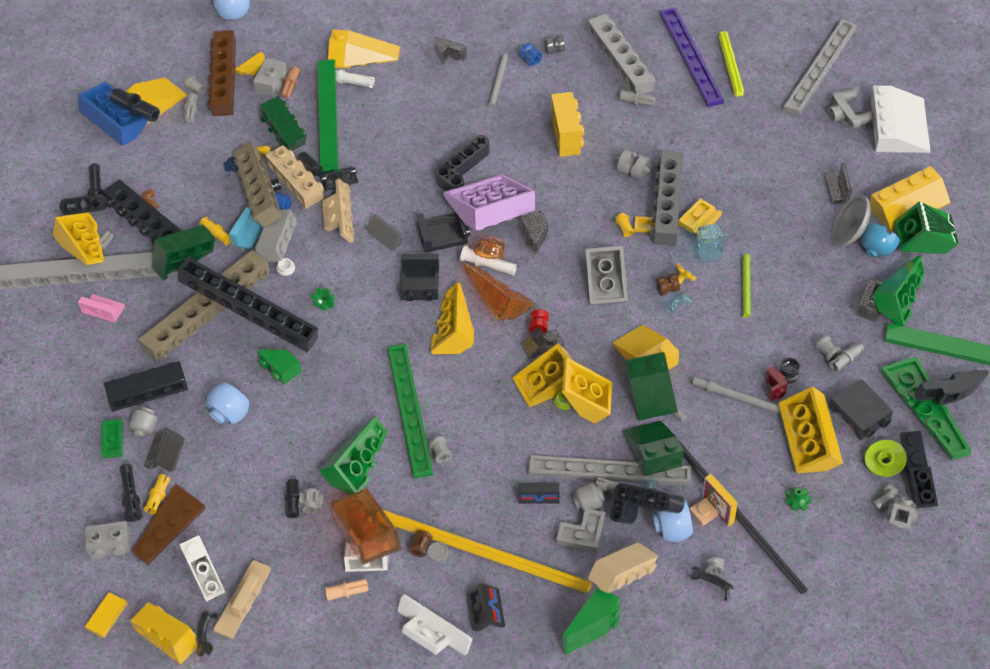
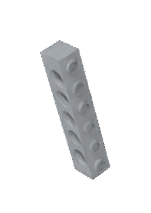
M607 14L588 20V33L629 90L635 93L639 91L640 94L653 91L655 83L653 74H650L645 63L640 61L637 52L632 50L630 43L624 39L622 32L615 27L614 21Z

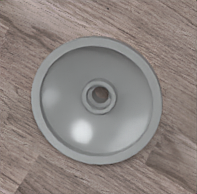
M856 195L848 200L839 211L831 233L832 242L838 247L852 244L866 230L871 213L868 198L863 195Z

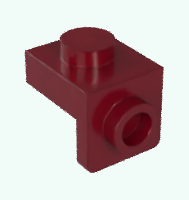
M772 366L767 369L765 379L772 387L768 397L770 401L784 397L788 385L784 375Z

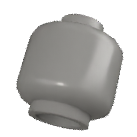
M140 407L133 411L128 426L133 431V435L144 438L145 435H151L154 432L158 419L153 410Z
M594 483L578 488L576 490V497L573 498L577 509L582 508L584 512L587 509L596 510L601 508L603 501H605L601 487L599 485L596 486Z

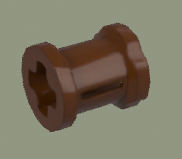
M417 530L414 534V542L409 546L408 551L414 556L425 557V550L433 537L426 531Z

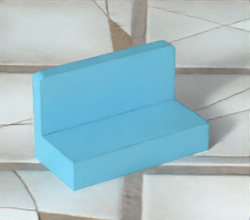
M245 208L229 233L232 245L247 250H252L264 228L260 223L254 221L251 215L253 212L250 208Z

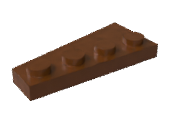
M175 484L132 550L133 555L148 566L206 509L205 505Z

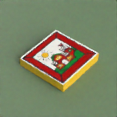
M708 475L705 477L702 498H706L719 512L718 516L729 527L735 520L737 501L713 475Z

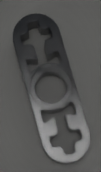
M104 195L66 198L61 200L59 208L65 215L105 210L108 201ZM82 200L86 202L85 210L81 207ZM100 201V205H93V202ZM74 204V208H68L67 205Z

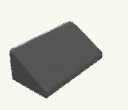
M374 214L368 228V233L388 249L394 251L402 244L401 233L377 214Z

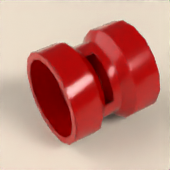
M543 309L533 310L530 315L529 332L535 335H544L548 330L549 313Z

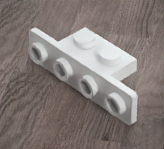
M404 594L401 597L398 612L410 619L403 626L402 633L435 655L447 645L463 655L468 653L472 642L470 636Z

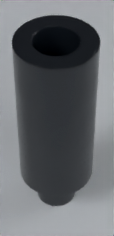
M301 152L298 155L297 161L300 160L304 168L310 171L313 176L320 177L323 175L322 166L307 152Z

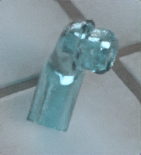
M685 292L672 297L665 310L673 314L679 304L689 305L692 302V297Z

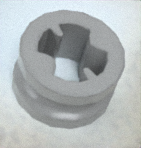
M718 557L706 559V573L712 575L724 573L723 559Z

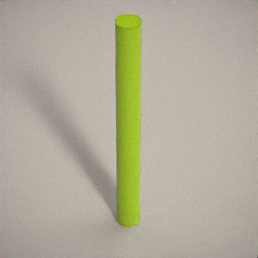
M743 254V317L750 318V255Z

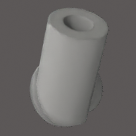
M887 485L884 488L885 494L873 502L879 511L889 505L898 495V491L893 485Z

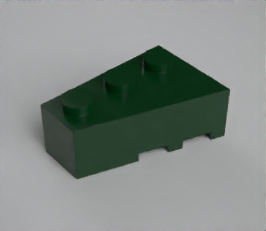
M277 96L260 105V121L267 123L270 127L268 131L275 134L277 137L276 141L281 146L284 145L287 150L293 151L305 145L307 134L297 124L296 116L289 112L286 101H282Z
M202 224L155 239L152 259L153 270L163 281L168 278L167 275L178 270L187 257L198 261L212 253L215 237Z

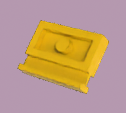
M700 198L678 220V225L692 234H697V237L700 238L721 217L722 211H717L714 206Z

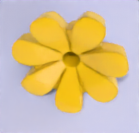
M679 263L676 264L680 273L677 276L680 284L685 278L691 281L696 279L688 270H684Z

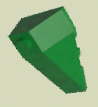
M921 256L915 257L885 280L873 294V301L878 311L900 326H905L911 317L912 311L909 307L911 303L916 302V289H920L925 274Z
M376 416L372 417L329 457L319 469V472L330 486L357 497L368 484L370 479L367 476L369 469L374 468L376 463L373 458L375 453L380 451L387 430Z

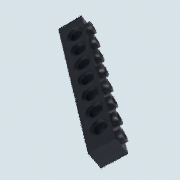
M187 257L177 270L178 282L307 353L318 339V328L190 257Z

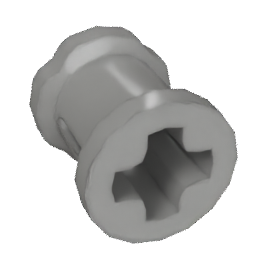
M828 335L821 338L816 344V348L826 355L828 361L838 357L842 350L833 344L831 337Z
M443 436L436 437L429 442V447L433 449L437 463H442L452 458V452L448 450L446 438Z

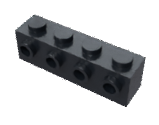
M180 361L104 382L112 412L188 390Z

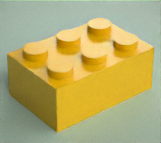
M573 92L551 94V117L560 157L581 154V147H584L583 137H581V135H584L583 124H579L581 122L580 111L577 112L576 110L578 109V101L574 99Z

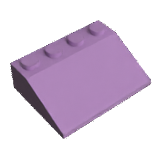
M503 174L443 192L444 197L462 221L474 230H482L484 227L497 225L499 222L509 221L514 217L525 216L535 211V190Z

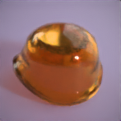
M482 237L479 243L474 246V253L486 259H505V244L498 237Z

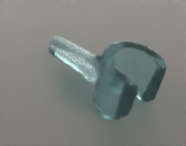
M647 479L645 488L663 491L657 487V480Z

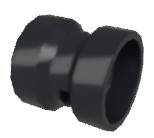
M787 357L781 361L780 372L784 375L788 384L796 382L799 376L800 363L795 358Z

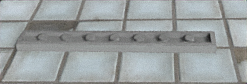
M841 19L784 105L783 110L800 116L855 32L857 25Z
M530 455L528 475L590 480H597L598 477L619 482L691 486V466L682 465L679 468L644 476L638 462Z

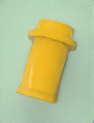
M625 213L616 216L615 222L620 226L623 236L633 235L632 233L635 231L629 222V216Z

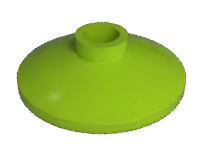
M892 440L875 442L868 448L865 454L867 468L873 474L880 477H890L898 474L904 468L907 460L904 448ZM884 460L890 461L888 463H883Z

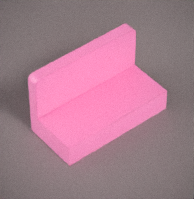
M91 295L89 299L81 297L78 301L82 313L114 323L125 308L123 303L97 295Z

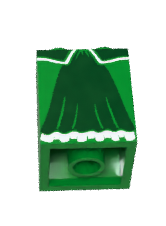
M918 201L893 221L896 235L900 239L899 249L902 252L945 254L959 244L952 215Z

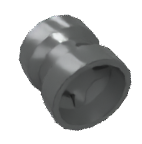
M557 35L555 38L551 36L545 37L547 54L554 51H565L563 35Z

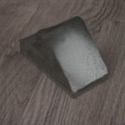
M440 37L434 38L435 51L443 66L449 57L455 60H466V45Z
M537 327L521 343V346L527 358L531 359L546 353L558 343L564 347V343L557 329L542 334L540 328Z

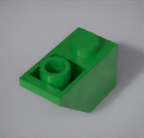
M260 349L258 351L259 365L264 370L268 369L272 378L275 381L279 380L283 385L302 372L300 361L288 350Z

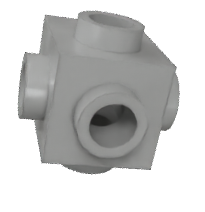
M907 497L895 498L894 503L889 504L887 515H890L889 523L898 528L906 527L910 529L911 522L916 523L919 512L915 510L916 503H913V500ZM899 509L905 510L907 512L901 513Z

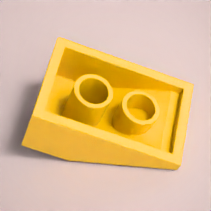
M165 77L137 83L126 90L130 94H139L142 100L159 108V116L187 96L184 91Z
M645 325L637 327L612 342V345L626 360L665 352L668 368L671 369L678 365L679 351L667 338Z
M559 343L512 377L529 407L552 399L562 391L564 359H573L568 351Z
M565 358L562 393L579 416L594 424L611 414L612 381L569 358Z

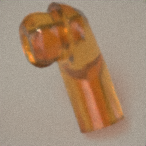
M151 189L144 191L142 198L155 209L159 208V205L153 200L155 193Z

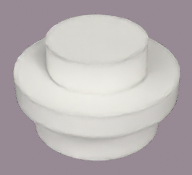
M283 258L276 266L277 272L282 276L291 275L295 271V264L290 259Z

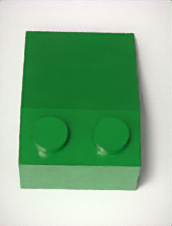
M597 587L564 632L563 653L567 655L608 634L611 628L615 629L621 621V598L611 592H604Z

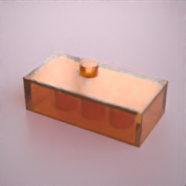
M367 488L329 503L335 525L362 565L402 550L397 529Z

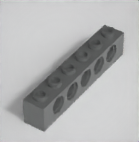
M662 151L661 158L657 160V169H660V171H656V182H659V185L655 184V195H658V198H654L653 209H657V212H653L652 223H656V225L652 226L651 237H655L654 244L676 246L683 152Z

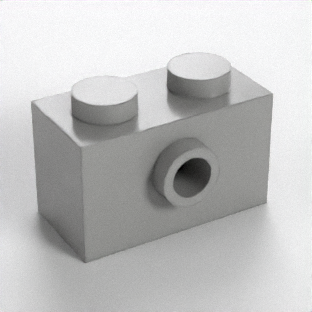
M266 58L253 81L255 93L275 97L276 93L281 90L282 82L288 76L286 63Z

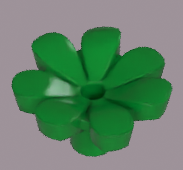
M322 287L316 289L317 293L311 295V299L316 300L313 303L314 306H321L323 311H326L327 307L333 308L335 305L333 301H335L336 297L330 293L328 288L323 290Z
M794 487L793 491L787 490L785 494L788 497L785 500V504H792L791 509L797 511L799 507L802 511L807 510V504L812 503V499L808 496L809 491L806 488Z

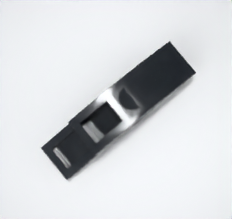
M958 371L953 373L949 380L925 381L919 385L914 396L917 401L935 399L938 406L957 402L975 392L983 383L989 371Z
M921 431L901 432L899 435L900 442L907 457L904 470L913 501L916 503L917 509L938 507L931 466H928Z

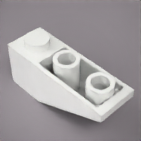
M200 536L180 544L179 547L206 602L225 593Z

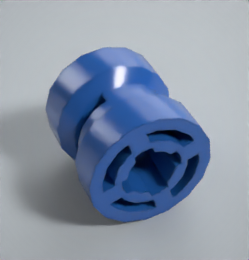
M531 43L524 44L519 50V56L526 60L530 66L538 64L542 59V53L535 49Z

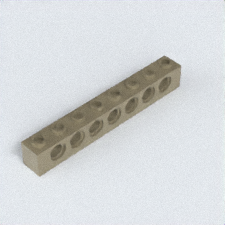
M251 250L221 275L250 290L260 279H264L270 271L268 262L254 250ZM196 293L138 339L141 349L158 362L161 358H165L175 347L180 346L186 338L194 335L201 326L209 323L216 314L223 312L226 308L204 295Z

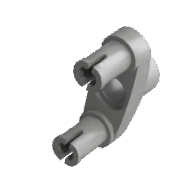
M854 88L831 93L832 107L828 108V116L830 119H833L831 120L832 122L841 120L850 130L860 128L861 125L873 122L874 115L871 111L856 115L847 101L857 98V92Z

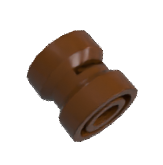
M675 273L669 274L665 278H656V287L660 296L667 295L671 291H680V283Z

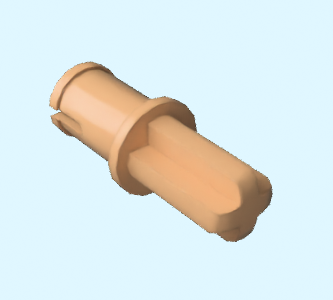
M366 579L349 583L344 581V584L325 588L327 599L330 601L345 596L349 598V595L368 591V584Z

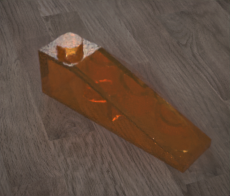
M464 263L463 268L485 304L495 313L494 316L502 321L505 319L514 320L534 307L535 302L524 294L508 289L509 285L494 280V276L481 268Z

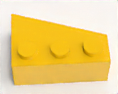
M148 602L130 620L135 631L180 665L198 647L195 640L196 635L192 632L191 627L167 614L158 605L154 606Z

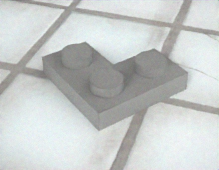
M592 509L585 510L581 526L561 522L557 544L597 552L606 512Z

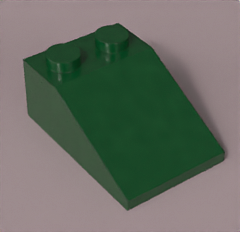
M665 352L625 360L639 421L677 413L678 409Z
M662 421L623 430L644 476L682 467L684 450L676 435Z

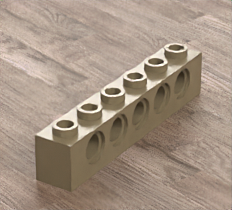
M250 141L234 151V162L239 168L237 172L242 179L241 184L246 190L244 194L249 200L248 206L253 212L251 214L252 218L256 223H260L265 228L281 218L282 213L261 152Z

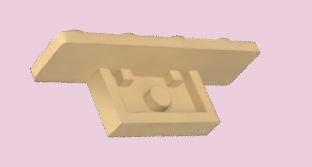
M337 179L335 180L336 194L322 201L324 229L332 231L340 227V235L349 243L354 242V229L352 225L350 188L347 183Z
M257 561L251 562L214 627L215 633L233 639L246 614L250 611L256 596L259 595L271 571L270 566Z

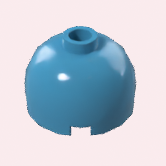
M869 223L861 236V243L866 250V254L870 257H887L897 248L900 243L899 237L893 232L891 235L885 232L887 228L881 225Z

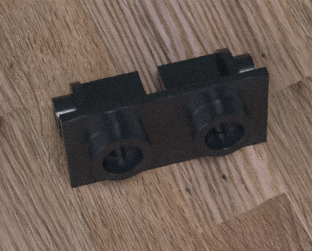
M351 166L340 169L339 173L332 171L323 173L320 176L324 191L336 189L335 180L337 179L348 185L359 183L356 168Z

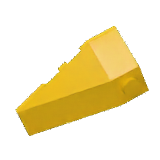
M333 29L329 41L328 60L335 59L336 68L344 69L350 68L353 65L364 66L366 63L397 61L400 46L352 31Z
M90 213L55 217L52 235L61 247L85 265L104 262L102 246L99 242L100 236L97 232L98 226Z
M457 282L445 292L440 308L443 314L436 321V326L439 329L437 334H433L431 338L430 353L461 354L466 349L471 348L474 343V330L461 284Z

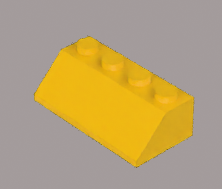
M929 166L872 194L870 207L872 213L890 232L895 231L893 221L918 201L939 209L949 204L950 200L942 177Z
M812 386L779 402L797 473L828 471L843 464L826 399L822 392Z

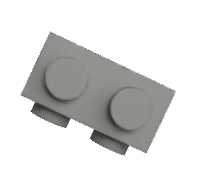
M127 521L85 527L86 550L90 558L101 559L108 555L121 556L131 552V530Z

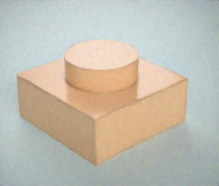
M706 498L689 509L691 515L701 526L716 518L719 513Z

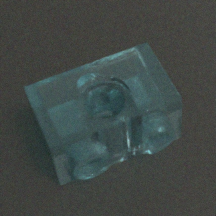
M720 223L698 227L696 252L701 264L723 259V253L726 252L725 241L727 240V233L725 229H722Z

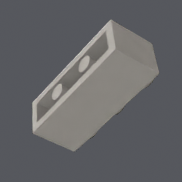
M290 209L281 210L282 217L263 228L255 250L267 262L282 261L287 251L288 243L297 225L296 218Z

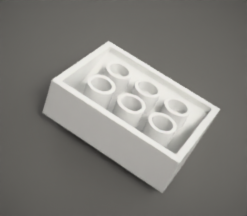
M873 86L870 100L871 110L874 115L873 129L876 152L930 153L924 98L893 86Z

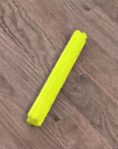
M726 31L720 32L719 41L734 95L736 97L743 96L744 90L728 33Z

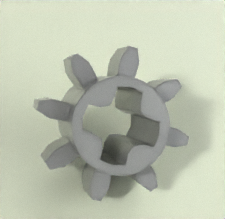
M306 489L304 494H299L298 507H303L302 511L304 513L314 514L317 513L318 509H322L323 495H319L318 490Z

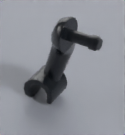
M698 566L691 568V570L696 569L699 571L698 576H691L693 580L700 578L713 583L725 590V601H730V590L734 589L730 583L718 576L702 572Z
M204 611L200 616L197 631L200 645L197 655L203 657L205 652L207 655H210L213 651V645L206 640V631L210 619L218 617L217 613L209 614L207 611Z

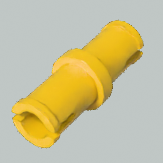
M207 216L201 219L199 225L204 224L215 238L226 246L231 243L229 234L223 230L221 225L215 224Z
M159 474L154 487L150 489V497L144 507L145 512H148L150 508L149 514H156L161 500H164L165 490L170 482L168 476L164 480L165 474Z

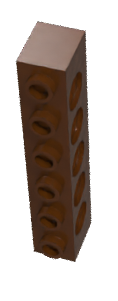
M234 30L214 31V36L211 38V48L213 50H210L212 62L209 66L212 75H209L211 87L208 88V93L211 100H208V109L212 110L213 117L234 115L235 33Z

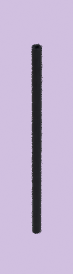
M680 442L684 450L683 458L705 481V477L709 474ZM737 508L735 518L801 595L806 593L808 588Z

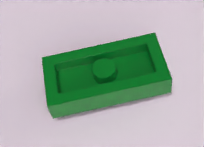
M122 419L102 421L101 455L103 459L123 457Z

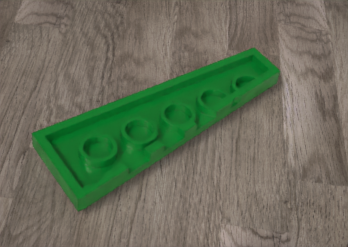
M917 356L881 368L882 375L951 460L971 454L972 450L945 405L938 406L935 399L916 400L914 394L919 385L925 381L932 382Z

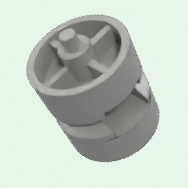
M624 150L621 157H617L619 161L617 171L627 175L631 173L632 177L642 180L645 174L651 170L648 169L650 158L642 155L637 156L635 152L630 150Z

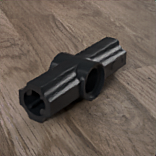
M115 88L111 92L110 101L128 110L131 116H140L150 122H155L159 118L160 109L142 100L139 94H130L120 88Z

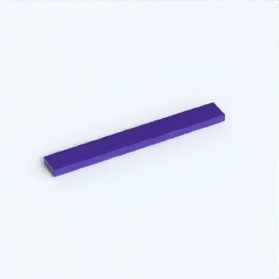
M676 7L661 10L660 16L707 108L724 104V99Z

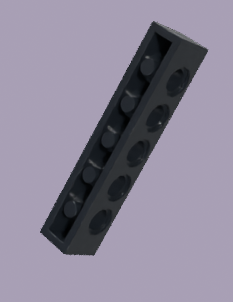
M120 179L103 191L108 201L107 206L109 208L113 207L121 218L125 217L130 226L137 227L142 236L149 237L153 245L157 238L182 231Z

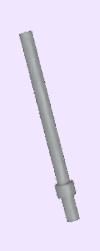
M697 377L693 380V385L705 388L710 393L714 394L717 392L781 414L779 405L720 386L718 382L712 380L708 382Z

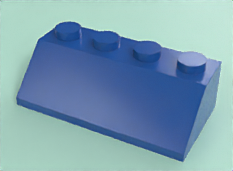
M106 81L78 94L79 111L121 146L135 140L148 122V120L140 116H131L128 110L112 103L110 96L115 88Z

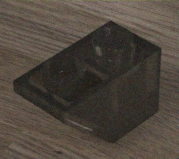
M542 210L521 216V224H519L521 235L525 234L526 245L532 249L534 254L538 253L548 235V222Z

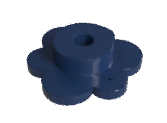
M229 157L223 163L226 172L238 171L239 168L234 162L235 157Z

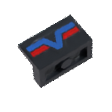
M559 482L519 483V504H560Z
M480 583L466 592L472 630L478 632L489 625L500 628L505 627L498 588Z

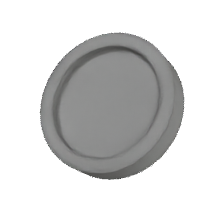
M442 542L432 543L427 551L429 558L436 562L443 561L448 556V547Z

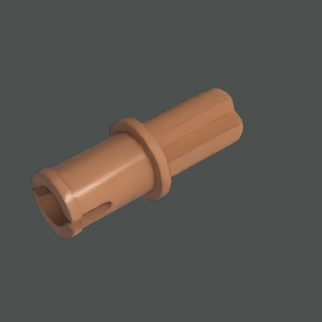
M290 67L288 76L284 79L285 84L281 91L282 97L290 98L293 88L296 87V81L301 72L298 67Z

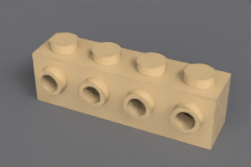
M282 145L265 155L267 166L305 209L324 199L322 184L315 181L312 173L305 170L302 162L295 159L291 150H287Z
M637 542L597 560L588 579L604 592L610 593L616 589L619 590L622 586L630 584L636 579H641L647 574H651L656 568L657 564L655 562L658 555Z

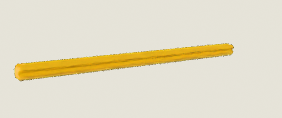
M381 510L378 516L379 521L412 533H415L417 530L426 531L432 535V540L585 593H588L591 589L592 583L589 580L386 510Z

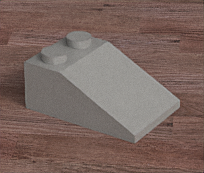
M623 246L586 249L590 305L628 302Z

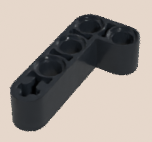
M485 135L474 137L438 165L435 169L437 185L444 191L464 186L463 175L489 155V138Z
M618 483L613 491L609 515L614 522L632 524L637 518L639 506L679 514L684 509L685 502L684 498L677 494Z

